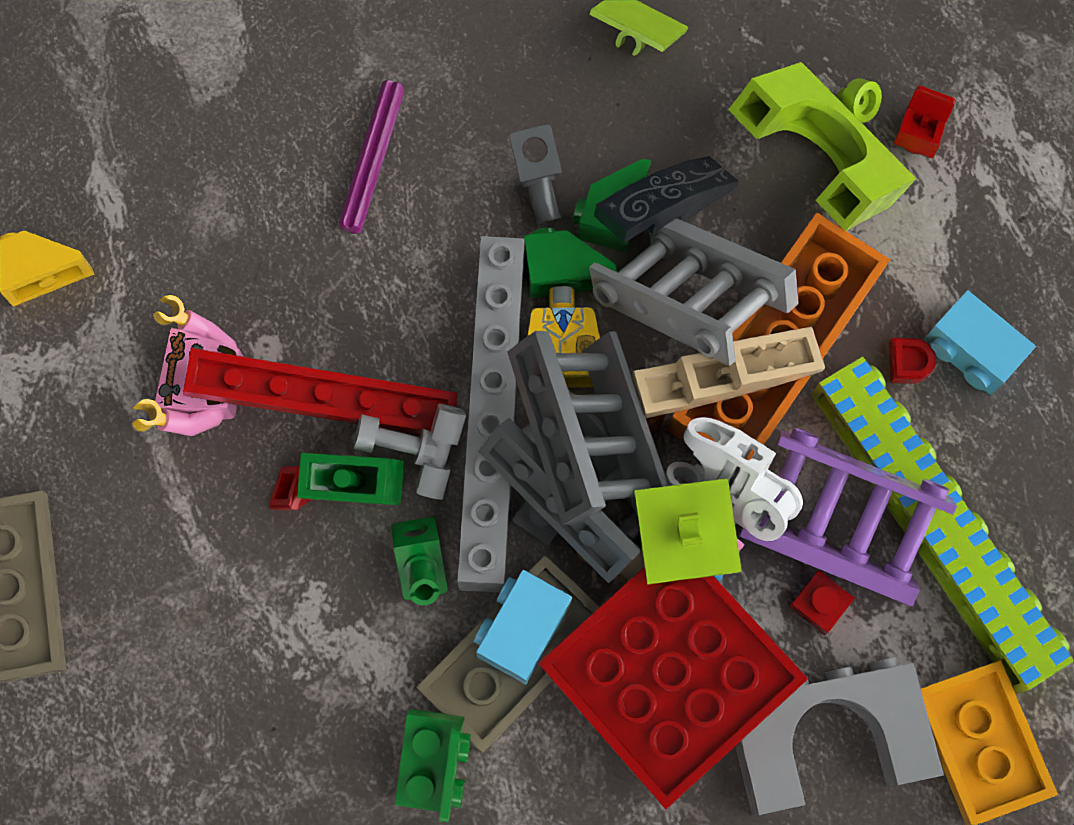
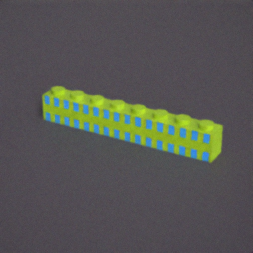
M864 357L859 358L819 382L811 394L812 398L854 459L920 485L923 479H927L949 489L948 496L952 497L957 505L954 514L952 515L936 508L917 552L993 663L999 660L1002 661L1015 694L1034 688L1074 662V659L1068 652L1069 644L1066 638L1058 629L1051 627L1041 613L1042 606L1040 601L1031 590L1024 589L1014 574L1015 567L1011 559L1002 550H997L987 536L989 532L984 520L977 513L969 510L961 498L962 491L956 480L950 475H945L935 461L936 453L931 444L926 439L919 438L910 425L911 418L906 408L900 402H894L885 389L886 383L881 372L875 366H869ZM893 491L886 506L905 533L919 501Z

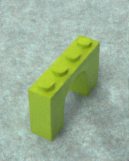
M802 62L752 78L728 109L756 139L777 131H792L810 139L829 155L838 168L839 174L815 201L844 231L890 208L917 179Z

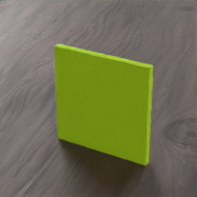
M604 0L590 11L591 16L621 30L616 39L617 47L625 43L626 36H632L635 39L636 48L632 53L634 56L641 52L646 44L663 52L684 35L688 29V26L637 0Z
M728 478L634 490L647 585L742 572Z

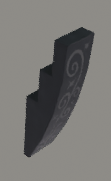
M710 156L688 160L657 171L596 204L594 217L623 243H626L645 229L653 234L676 218L685 222L735 189L739 181Z

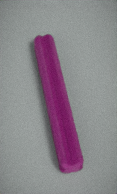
M391 80L382 82L339 219L340 229L345 232L359 234L362 231L404 95L403 85L399 82Z

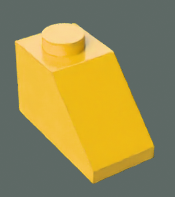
M27 231L7 233L0 236V293L13 307L94 275L91 265L79 250Z

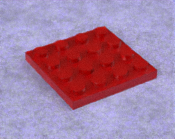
M645 566L538 663L665 809L669 808L808 680L803 672L714 576L647 585Z

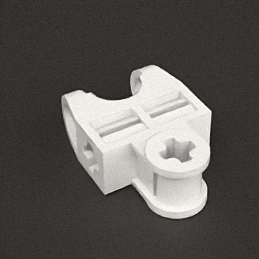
M701 417L690 421L684 432V441L694 451L693 455L700 461L702 466L698 464L693 466L685 462L670 464L665 472L668 485L681 484L674 476H679L689 483L728 478L735 524H739L760 540L774 541L780 538L787 528L788 520L795 518L801 511L803 499L800 491L794 484L768 470L776 453L739 429L718 420ZM697 432H703L710 435L715 440V442L705 437H702ZM754 450L752 458L749 461L746 460L750 451ZM784 491L785 494L778 503L774 502L780 492ZM769 515L770 519L767 521L763 528L760 527L759 525L762 523L765 517Z

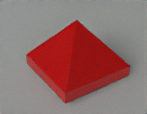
M283 466L280 468L269 503V509L298 510L312 500L297 498L300 466Z

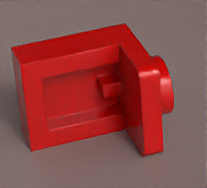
M921 85L917 86L901 119L894 144L903 147L912 154H921L933 159L939 148L946 122L955 106V98Z

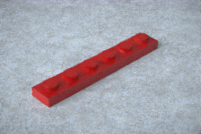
M195 348L190 350L183 396L354 424H358L359 418L363 414L379 418V428L420 434L422 429L431 431L438 404L456 407L458 393Z

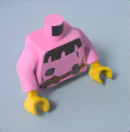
M168 295L159 300L172 308V317H168L159 311L155 312L153 316L155 321L162 325H168L173 322L177 323L178 329L171 328L155 401L143 399L133 406L135 410L147 412L150 420L136 419L132 425L137 431H146L157 425L160 431L195 436L220 425L223 419L234 418L237 404L183 396L191 348L242 357L243 355L237 348L236 341L217 325L191 310L184 312L182 301L176 296Z

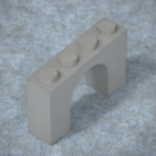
M895 657L869 663L870 672L854 675L852 667H846L825 672L827 681L809 684V680H807L735 747L752 816L806 805L795 764L792 743L794 731L800 718L808 709L817 704L832 703L842 705L857 713L866 722L875 740L887 787L943 776L942 766L914 663L898 665L897 658Z

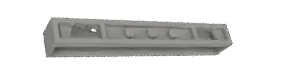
M481 236L458 568V586L461 591L500 593L505 585L511 484L478 451L501 423L508 418L513 422L515 420L517 381L507 351L519 343L524 238Z

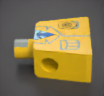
M558 286L549 289V308L532 309L528 336L534 331H549L556 353H582L584 349L600 339L594 309L589 307L575 308V290L571 287ZM562 371L567 388L593 387L588 371Z

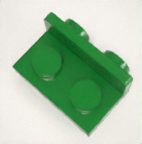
M416 709L408 710L396 791V806L440 812L439 821L447 823L449 822L452 807L461 809L465 779L456 778L458 763H467L471 742V734L463 733L464 716Z

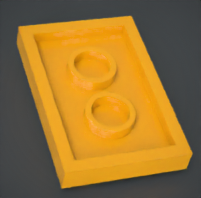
M1001 660L921 688L940 763L965 825H978L1058 795Z

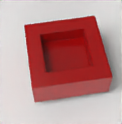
M818 570L789 608L822 634L826 635L831 631L855 597Z

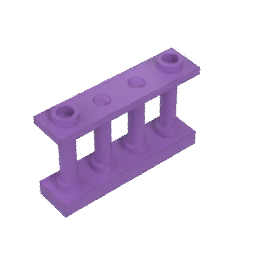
M793 428L791 433L781 430L778 437V445L789 449L779 477L795 485L806 456L832 466L807 527H801L800 532L787 527L783 535L777 540L764 541L754 537L741 526L740 537L913 607L920 589L917 580L912 577L913 572L909 569L936 508L952 515L954 514L957 505L953 498L948 496L949 489L927 479H923L921 485L819 445L817 444L819 437L805 430ZM849 474L874 483L875 486L850 544H844L841 549L826 543L827 537L824 535V532ZM781 491L774 502L778 503L785 492ZM895 491L919 502L893 561H888L886 566L868 560L870 555L867 553V549L890 496ZM767 515L759 526L763 528L770 519V516Z

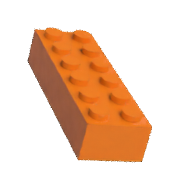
M816 213L781 262L796 269L798 305L788 314L769 305H763L732 333L733 341L812 327L822 359H824L891 259L849 232L844 231L819 213ZM812 375L731 399L677 411L671 418L667 432L685 443L684 432L689 422L696 418L705 417L739 429L765 445ZM697 432L702 437H705L715 442V440L710 435L703 432ZM754 450L750 451L746 460L749 461L752 458Z

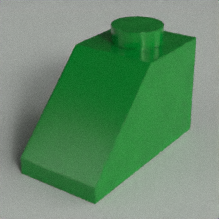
M642 158L591 184L587 199H578L573 216V223L579 224L578 238L580 240L622 252L627 251L629 241L623 243L594 217L596 204L628 185L647 177L651 160Z
M541 228L533 231L530 235H524V259L530 299L548 297L549 289L558 286L571 287L575 290V293L593 291L589 270L593 263H598L617 272L616 264L567 230L556 231L553 228Z
M301 453L297 498L401 505L404 461L389 458Z

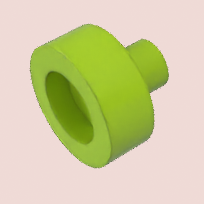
M857 78L852 80L846 88H841L837 98L861 123H866L877 114L882 94L876 82Z

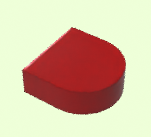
M892 338L889 341L890 383H920L933 372L936 366V355L927 342L917 338Z

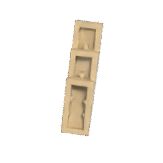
M812 327L733 341L736 361L731 366L712 357H706L701 353L681 356L673 364L633 371L631 377L645 418L731 399L822 372L825 369V365Z

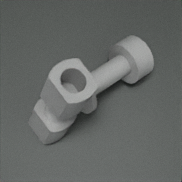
M438 404L431 431L422 429L419 437L379 428V418L361 414L355 432L353 450L371 454L374 445L414 454V464L421 465L415 485L416 494L442 500L451 471L449 464L446 462L451 445H458L466 414L463 409L446 404Z

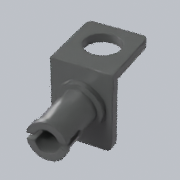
M546 124L511 133L509 140L518 172V177L514 180L515 187L523 186V188L528 189L535 216V224L562 218L561 214H559L552 181L562 173L551 126ZM538 138L545 143L547 153L542 161L533 163L524 157L522 146L527 139Z

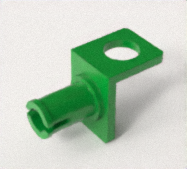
M431 516L394 523L391 525L393 548L403 598L405 600H412L418 605L432 604L437 600L439 594L448 591L435 517ZM412 530H426L425 533L418 536H404L405 533Z

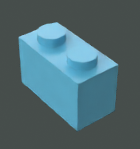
M969 290L962 295L924 339L939 359L951 362L964 373V378L971 386L987 392L990 396L1005 383L1036 347Z
M522 570L517 580L509 577L497 598V602L503 606L494 621L488 617L484 620L473 641L479 645L476 652L477 658L526 685L567 612L572 596L525 570Z

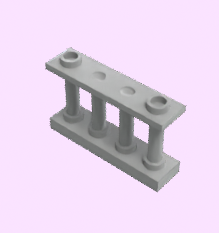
M677 218L655 233L649 232L651 245L619 272H614L598 263H593L589 267L593 294L600 304L605 307H611L698 350L704 356L712 357L728 366H731L736 361L732 333L760 307L769 305L788 314L798 305L796 269ZM661 258L678 264L650 288L635 281ZM694 273L712 279L684 304L667 297ZM727 289H734L747 295L719 320L701 313Z

